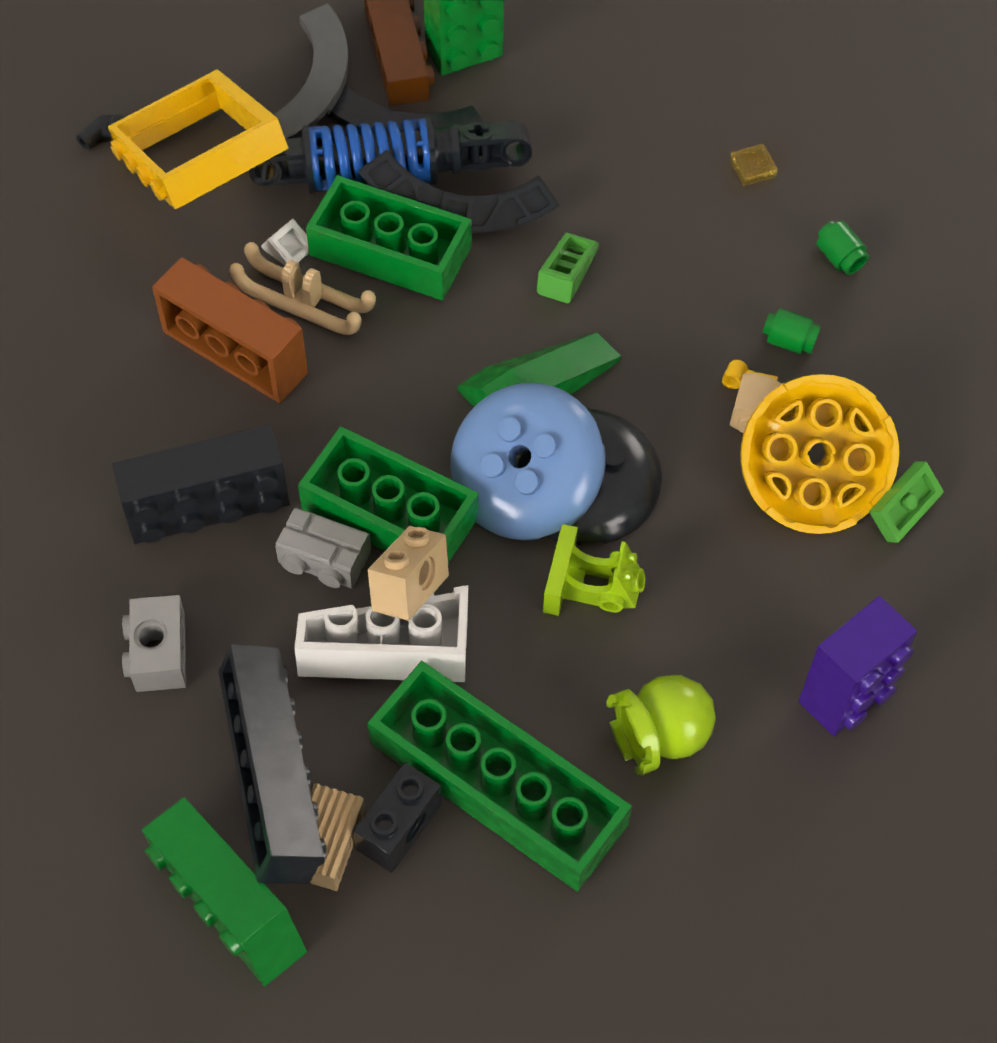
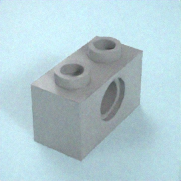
M180 595L129 599V615H123L122 619L124 639L129 640V652H123L122 654L124 677H131L136 692L186 688L185 611ZM151 641H162L155 647H145Z

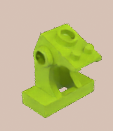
M562 524L544 592L543 613L559 616L563 599L599 606L601 609L613 613L620 612L625 608H636L638 595L643 592L645 587V572L637 563V554L632 553L627 543L622 541L620 551L612 552L609 558L605 559L587 555L576 547L578 527ZM585 575L609 579L608 585L593 586L584 584Z

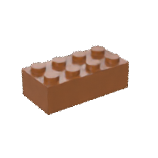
M181 257L152 286L162 329L165 334L279 404L308 374L303 331L300 325L292 318H284L275 313L263 301L259 299L254 300L243 294L233 283L229 281L223 282L213 276L203 265L193 264Z

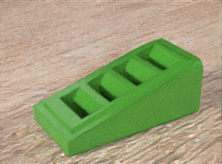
M565 233L538 272L537 293L557 301L570 303L599 248V242L571 233ZM567 249H568V250H571V251H574V252H577V253H580V254H582V255H579V254H576V253H573V252H569V251H567Z

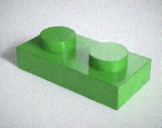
M915 461L891 489L872 507L869 513L886 541L898 543L944 491L927 461Z

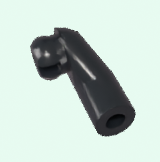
M120 114L101 115L76 136V139L87 150L100 139H113L107 126L125 117Z

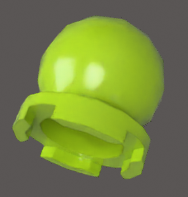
M672 674L656 677L643 685L637 696L630 689H624L609 695L606 701L609 708L615 707L617 719L609 723L616 744L625 761L635 760L638 765L635 767L637 775H644L657 770L660 765V756L667 759L692 756L704 748L713 734L716 720L713 699L700 683L682 675Z

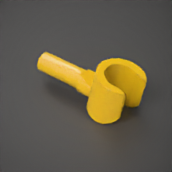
M736 359L729 363L723 375L722 384L731 389H738L743 373L761 374L775 380L778 377L748 370L745 362Z

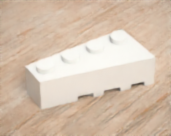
M468 585L454 587L453 593L434 595L433 593L409 621L372 611V606L356 609L353 604L299 613L295 640L298 677L405 680L422 660L452 682H465Z

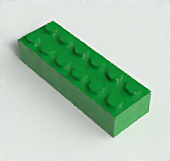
M422 660L368 722L371 745L402 766L406 762L441 785V795L577 892L629 824L632 805Z

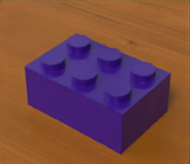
M879 595L818 645L798 702L833 736H836L845 727L849 731L853 730L867 716L868 713L865 711L875 702L879 706L884 704L895 693L897 687L894 686V683L904 674L905 669L902 665L914 653L911 645L918 631Z

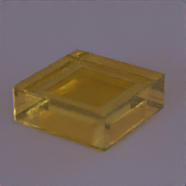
M764 144L731 152L730 162L744 186L776 177L778 168Z

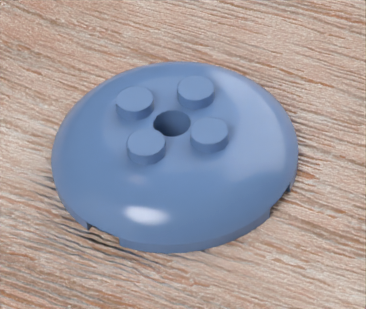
M520 383L493 392L481 400L468 413L460 425L453 442L450 471L453 481L479 493L476 523L501 537L528 541L538 540L541 537L561 530L562 524L571 526L586 513L595 500L602 484L605 471V447L602 444L601 435L594 417L580 401L569 393L551 385ZM530 450L531 460L529 464L524 468H518L516 456Z

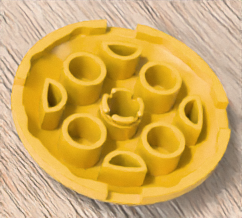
M817 374L802 376L790 380L771 391L751 414L741 442V468L751 496L759 507L772 519L788 528L801 532L815 534L837 532L856 525V522L864 518L884 494L891 489L899 463L898 436L891 416H888L883 406L876 399V396L862 385L835 375ZM816 443H821L825 450L824 457L819 463L813 464L809 458L808 451Z

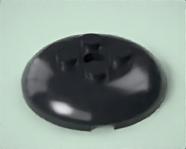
M591 408L587 409L597 423L602 444L605 447V471L601 487L592 505L578 521L571 525L578 527L576 545L581 546V542L604 540L605 544L610 543L638 529L656 507L662 485L660 461L648 438L626 419L607 411ZM530 450L516 456L518 468H524L529 464L531 460ZM560 531L546 537L558 541Z

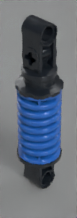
M425 116V118L415 120L404 119L400 124V129L397 122L393 120L388 121L386 127L380 121L375 122L372 129L368 123H361L358 130L356 125L347 124L345 134L340 125H334L331 130L327 126L309 127V125H303L302 138L285 139L289 149L268 159L267 162L271 164H259L250 169L249 175L255 184L263 187L306 183L309 194L329 190L337 175L354 181L356 178L357 182L368 185L358 170L387 149L408 172L421 181L434 185L437 182L438 173L442 171H452V174H459L461 170H486L498 167L523 166L531 159L533 151L526 126L514 120L498 123L479 122L459 126L456 123H449L447 127L439 128L434 126L430 116ZM513 142H520L519 144L514 146L509 145Z

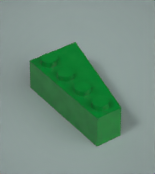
M185 797L141 829L150 845L144 851L159 871L165 867L172 875L168 879L176 891L184 899L188 896L192 898L196 903L193 905V908L209 928L212 925L216 927L220 932L218 936L225 947L234 957L239 955L264 987L307 953L286 907L264 883H257L255 873Z

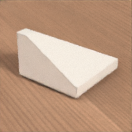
M294 219L290 220L261 245L268 254L283 265H286L290 259L299 262L309 254L307 234Z

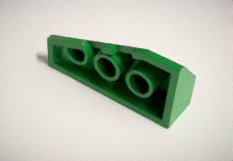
M593 333L486 366L459 384L457 390L473 407L493 392L520 383L551 385L571 395L621 361V355L598 333Z

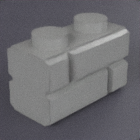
M299 508L293 509L286 527L283 528L275 546L278 562L281 563L284 569L297 575L302 574L304 571L318 576V579L323 584L332 588H339L340 585L351 589L354 588L361 574V569L364 568L371 553L369 533Z

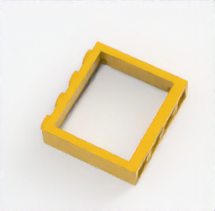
M218 69L107 126L113 138V141L110 142L112 145L110 148L119 161L123 159L132 174L137 172L145 187L151 186L159 201L165 199L175 210L289 149L278 118ZM220 109L246 129V131L167 173L142 151Z

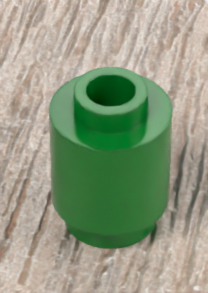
M831 221L818 232L819 238L816 246L838 271L843 270L846 275H852L860 270L869 260L870 256L866 252L867 246L845 221Z
M779 308L777 314L769 313L762 333L769 335L767 343L800 355L802 351L811 354L821 326L813 323L814 319Z

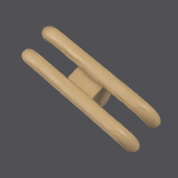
M249 242L245 245L244 252L247 260L258 272L282 282L284 295L253 282L247 277L240 263H233L229 268L232 281L245 294L343 335H351L357 332L361 326V316L359 313H368L374 308L376 296L371 290L364 291L361 299L322 284L320 271L310 268L303 276L299 263L291 259L290 261L288 260L284 268L265 259L261 255L258 245L254 242ZM322 299L352 312L344 320L319 310L315 306Z

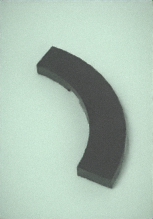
M328 3L299 16L300 26L306 32L314 51L313 64L308 79L299 93L285 107L273 114L278 118L285 139L302 138L303 125H309V127L316 126V123L326 113H330L333 110L346 84L349 65L347 39L337 14Z

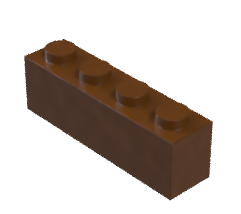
M364 0V9L389 106L429 100V86L434 85V73L432 65L425 64V61L428 60L425 40H419L418 36H421V27L418 15L412 16V13L415 12L414 0Z

